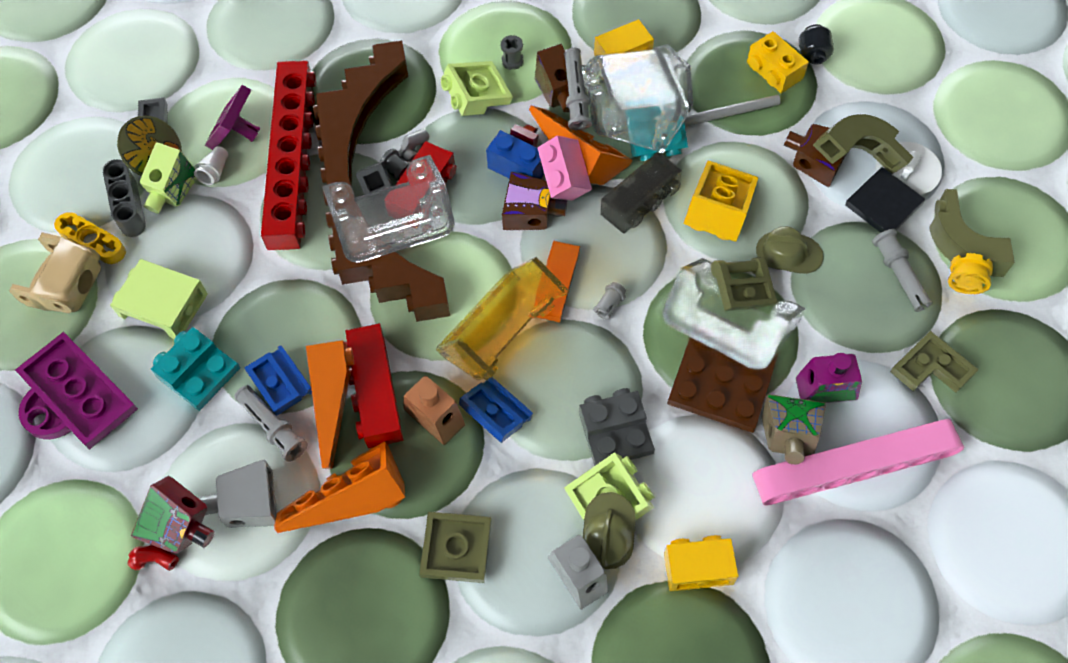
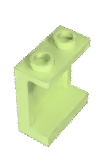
M140 259L136 266L130 270L128 278L121 289L115 293L110 306L119 318L126 319L130 316L164 329L169 337L175 339L181 331H186L208 293L200 280Z

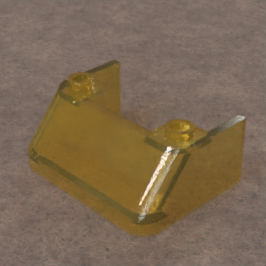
M534 257L508 271L437 346L436 351L474 379L487 380L498 369L495 365L498 361L497 356L527 323L538 315L541 317L546 316L555 306L552 302L566 295L569 290L537 257Z

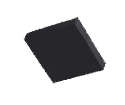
M881 167L846 200L845 206L882 233L889 229L897 230L923 205L926 199L885 168Z

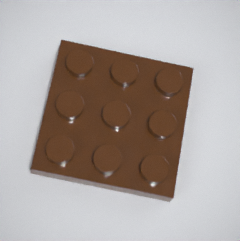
M694 325L667 404L754 433L779 352Z

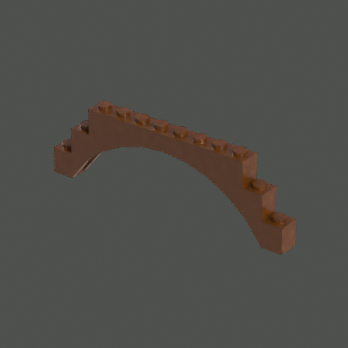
M402 40L372 45L374 55L369 56L370 65L344 69L346 80H341L342 90L316 93L317 104L313 105L315 120H319L320 125H315L317 139L322 141V146H318L320 162L325 164V167L320 168L323 184L327 183V189L323 190L325 205H330V211L326 212L328 228L333 230V234L328 235L331 251H335L336 258H331L334 275L339 274L342 285L368 280L370 292L377 294L379 303L406 299L408 312L414 311L416 322L448 317L450 312L444 278L407 261L387 246L366 222L352 191V163L357 141L363 128L384 97L409 77Z

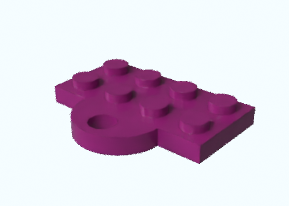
M64 331L15 369L32 388L26 393L20 403L19 420L22 426L37 438L45 440L56 439L72 431L90 450L138 410L132 401ZM46 414L45 420L41 424L33 426V420L37 415Z

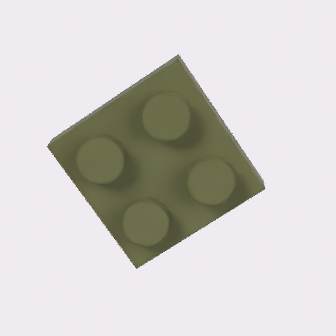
M428 512L419 572L420 577L485 583L491 517Z

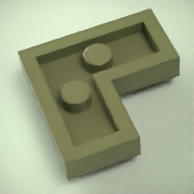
M930 331L890 372L913 392L931 374H934L957 393L973 377L978 369Z

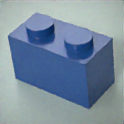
M500 130L486 148L487 166L490 170L507 178H510L511 172L538 179L544 176L538 148Z

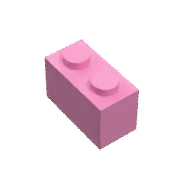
M555 136L537 147L551 198L573 201L592 190L577 139Z

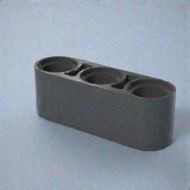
M111 160L103 167V177L111 216L125 236L136 237L144 231L146 225L137 182L130 169L122 160Z

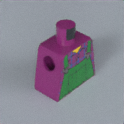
M845 353L814 357L795 378L800 399L825 403L858 400L862 384L856 355Z

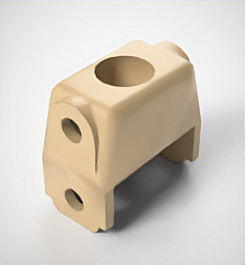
M42 232L38 240L51 254L38 269L29 288L12 284L9 292L19 302L28 307L63 313L77 312L84 303L101 270V265L98 262L101 256L90 247L76 244L60 236Z

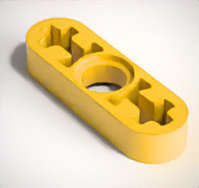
M66 212L55 220L54 227L61 237L76 244L92 248L100 254L101 261L107 264H116L125 257L126 249L117 237L77 214ZM67 225H70V226L75 225V227L77 228V231L75 232L74 229H72V228H70V227H66V226H67ZM88 234H97L94 241L90 243L83 242ZM105 244L106 247H108V248H110V249H112V250H113V249H115V250H114L113 252H112V251H107V252H106V250L103 248V245Z

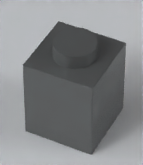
M383 161L361 169L356 173L366 199L389 191L394 186Z

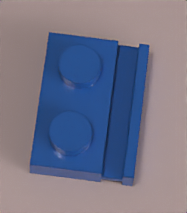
M282 345L278 346V350L273 353L269 352L244 367L276 416L300 402L301 398L308 393L312 394L310 385Z
M491 375L487 377L484 383H479L460 397L459 405L500 443L519 430L526 421L529 422L533 415V412Z

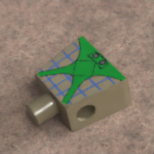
M767 394L761 418L768 449L772 452L785 454L786 462L793 465L802 463L804 456L814 454L821 434L826 403Z

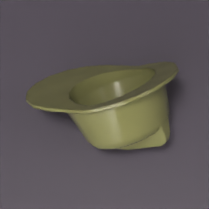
M788 226L776 228L772 232L763 235L756 246L757 257H763L767 262V266L773 269L808 274L816 271L823 261V251L819 244L812 238L801 235L799 231Z
M614 492L602 493L594 497L588 504L584 517L583 538L604 569H616L624 565L630 559L634 548L635 511L631 503L624 496Z

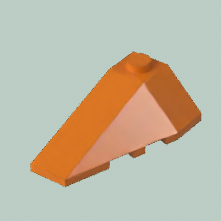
M530 106V113L548 140L555 136H562L579 141L591 184L604 185L631 165L632 159L609 144L603 145L593 140L594 136L588 132L570 129L567 120L548 109Z
M343 340L306 346L322 469L333 468L350 380V366L354 365L352 347L347 348Z
M386 441L350 461L353 467L342 475L337 476L336 473L326 478L327 481L318 492L308 491L276 514L275 531L281 533L377 513L385 508L390 509L397 506L405 498V483Z

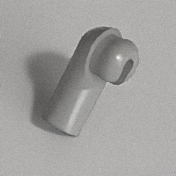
M421 129L406 135L400 147L399 156L407 162L412 161L417 154L414 151L415 147L429 140L428 132L425 129Z

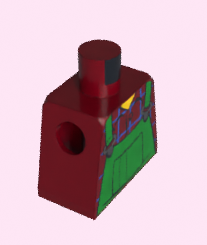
M168 475L150 486L131 537L166 551L179 553L193 542L203 548L207 547L213 539L215 531L202 524L207 511V505Z

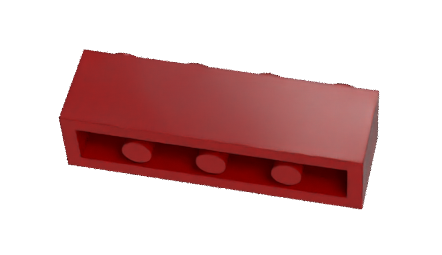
M380 323L345 330L347 339L345 343L347 348L352 347L354 355V365L350 367L349 384L350 386L355 385L356 394L351 395L354 412H359L361 421L355 422L359 440L364 439L368 449L374 448L385 441L387 444L404 441L385 339Z

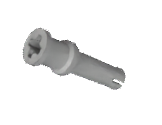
M568 48L564 52L569 97L566 100V106L570 112L568 127L572 130H584L592 126V119L589 118L588 113L590 99L584 90L581 50L579 48Z
M889 229L878 234L872 242L882 252L885 266L893 269L916 312L924 310L919 299L927 308L931 306L933 302L928 297L907 260L909 252L901 247L896 238L898 235L896 230Z
M249 385L237 390L234 396L236 401L264 429L267 441L272 445L275 444L282 451V457L285 461L291 462L300 457L308 444L305 439L298 438L292 431V425L287 421L280 420Z

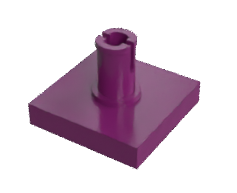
M243 84L239 87L225 105L204 146L213 150L222 142L231 129L253 142L260 127L240 116V111L251 89Z

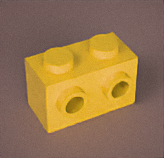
M772 31L750 46L746 63L749 64L752 70L758 72L770 86L783 93L804 79L809 61Z

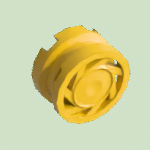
M966 253V257L960 258V255H957L952 259L948 284L953 290L964 294H980L989 290L991 287L990 276L993 273V263L990 259L985 261L982 259L983 255Z

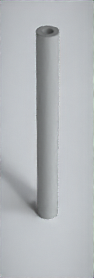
M773 95L681 116V121H684L685 126L780 105L781 100L779 95Z

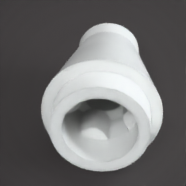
M216 146L195 165L194 175L196 179L205 185H213L218 182L229 156L228 152L224 148Z

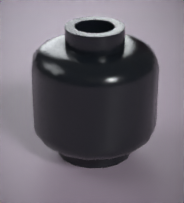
M820 24L810 25L799 36L800 54L809 63L814 65L822 64L834 52L832 33L827 27Z

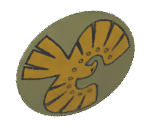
M143 115L128 120L118 133L117 147L122 161L131 171L140 176L144 172L156 142L182 152L180 140L172 127L163 120L153 116Z

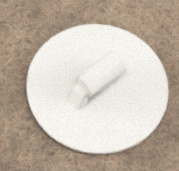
M899 142L913 156V159L908 165L893 175L921 196L931 192L936 188L942 176V167L939 159L930 149L921 144ZM878 161L876 162V172L883 167Z

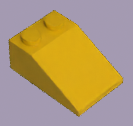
M708 160L693 194L683 224L690 226L696 231L714 234L722 240L736 242L759 177Z

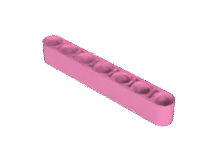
M944 419L804 456V461L797 465L782 462L767 466L754 472L752 477L762 503L766 506L947 458L961 452L965 447L952 420Z

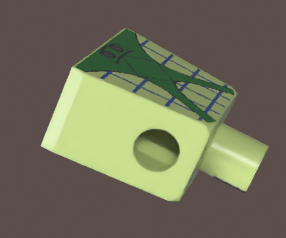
M156 142L144 169L140 184L149 193V196L143 206L154 213L159 214L164 203L175 207L179 206L196 181L194 175L195 167L180 150Z

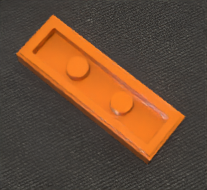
M553 241L532 311V317L561 322L578 261L580 246Z

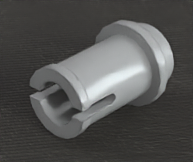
M612 282L611 285L605 287V294L593 309L603 319L608 320L618 303L626 298V289L617 282Z

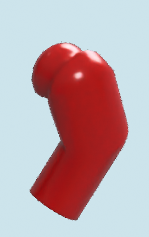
M150 544L132 549L128 555L127 563L131 569L140 570V568L145 567L147 562L154 561L168 571H171L177 565L179 557Z

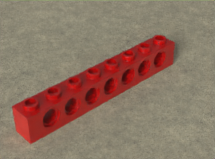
M308 61L277 62L261 237L267 250L300 249L301 238H305L306 234L305 224L302 222L303 215H307V202L304 199V193L309 191L306 170H310V157L307 151L312 148L309 128H313V114L310 110L315 105L312 87H316L315 71H311Z

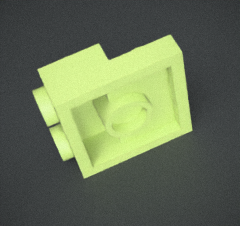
M492 61L447 64L444 75L441 77L442 89L449 91L451 95L452 108L458 109L462 116L485 114L488 106L510 105L513 98Z
M615 452L564 487L583 520L588 504L594 497L602 493L614 492L624 496L631 503L635 511L636 520L654 508L651 503L654 495L645 482L639 484L633 474L638 471L628 456L622 458V456Z

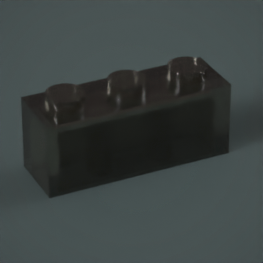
M655 153L601 199L600 215L623 234L631 227L636 228L648 212L657 210L662 200L668 195H674L679 190L682 170L661 153Z

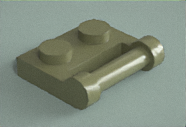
M755 257L751 261L726 263L724 260H716L712 262L711 273L717 279L724 311L771 307L777 304L767 262L763 257ZM752 272L756 276L753 278L731 279L730 274Z

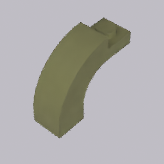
M856 114L843 118L824 132L813 144L831 164L846 155L851 148L862 149L872 155L891 174L908 165L913 159V156L895 139L899 131L883 119L866 114Z
M945 189L940 200H937L935 203V218L929 226L930 234L937 248L950 261L957 255H960V258L966 257V253L983 255L982 259L985 261L990 259L993 263V273L991 276L1004 277L1015 263L1011 239L986 237L971 230L962 219L957 189Z

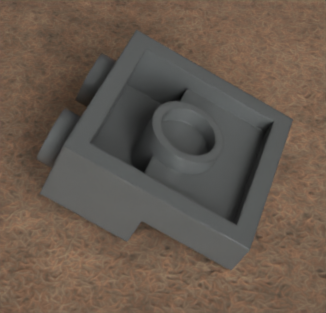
M623 388L615 391L612 394L613 397L601 399L599 395L590 396L584 400V404L579 406V416L594 466L614 452L622 456V458L628 456L630 460L654 454L655 448L646 424L647 417L638 391L630 392V389Z

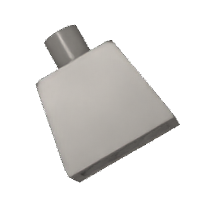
M265 459L219 475L216 478L217 494L200 497V500L207 505L205 515L218 513L219 519L226 527L275 525L277 511L273 472Z
M581 535L574 537L553 550L548 556L551 564L581 610L608 593L606 573ZM592 584H595L594 587H592L591 589L587 590V588H588L589 586H591Z

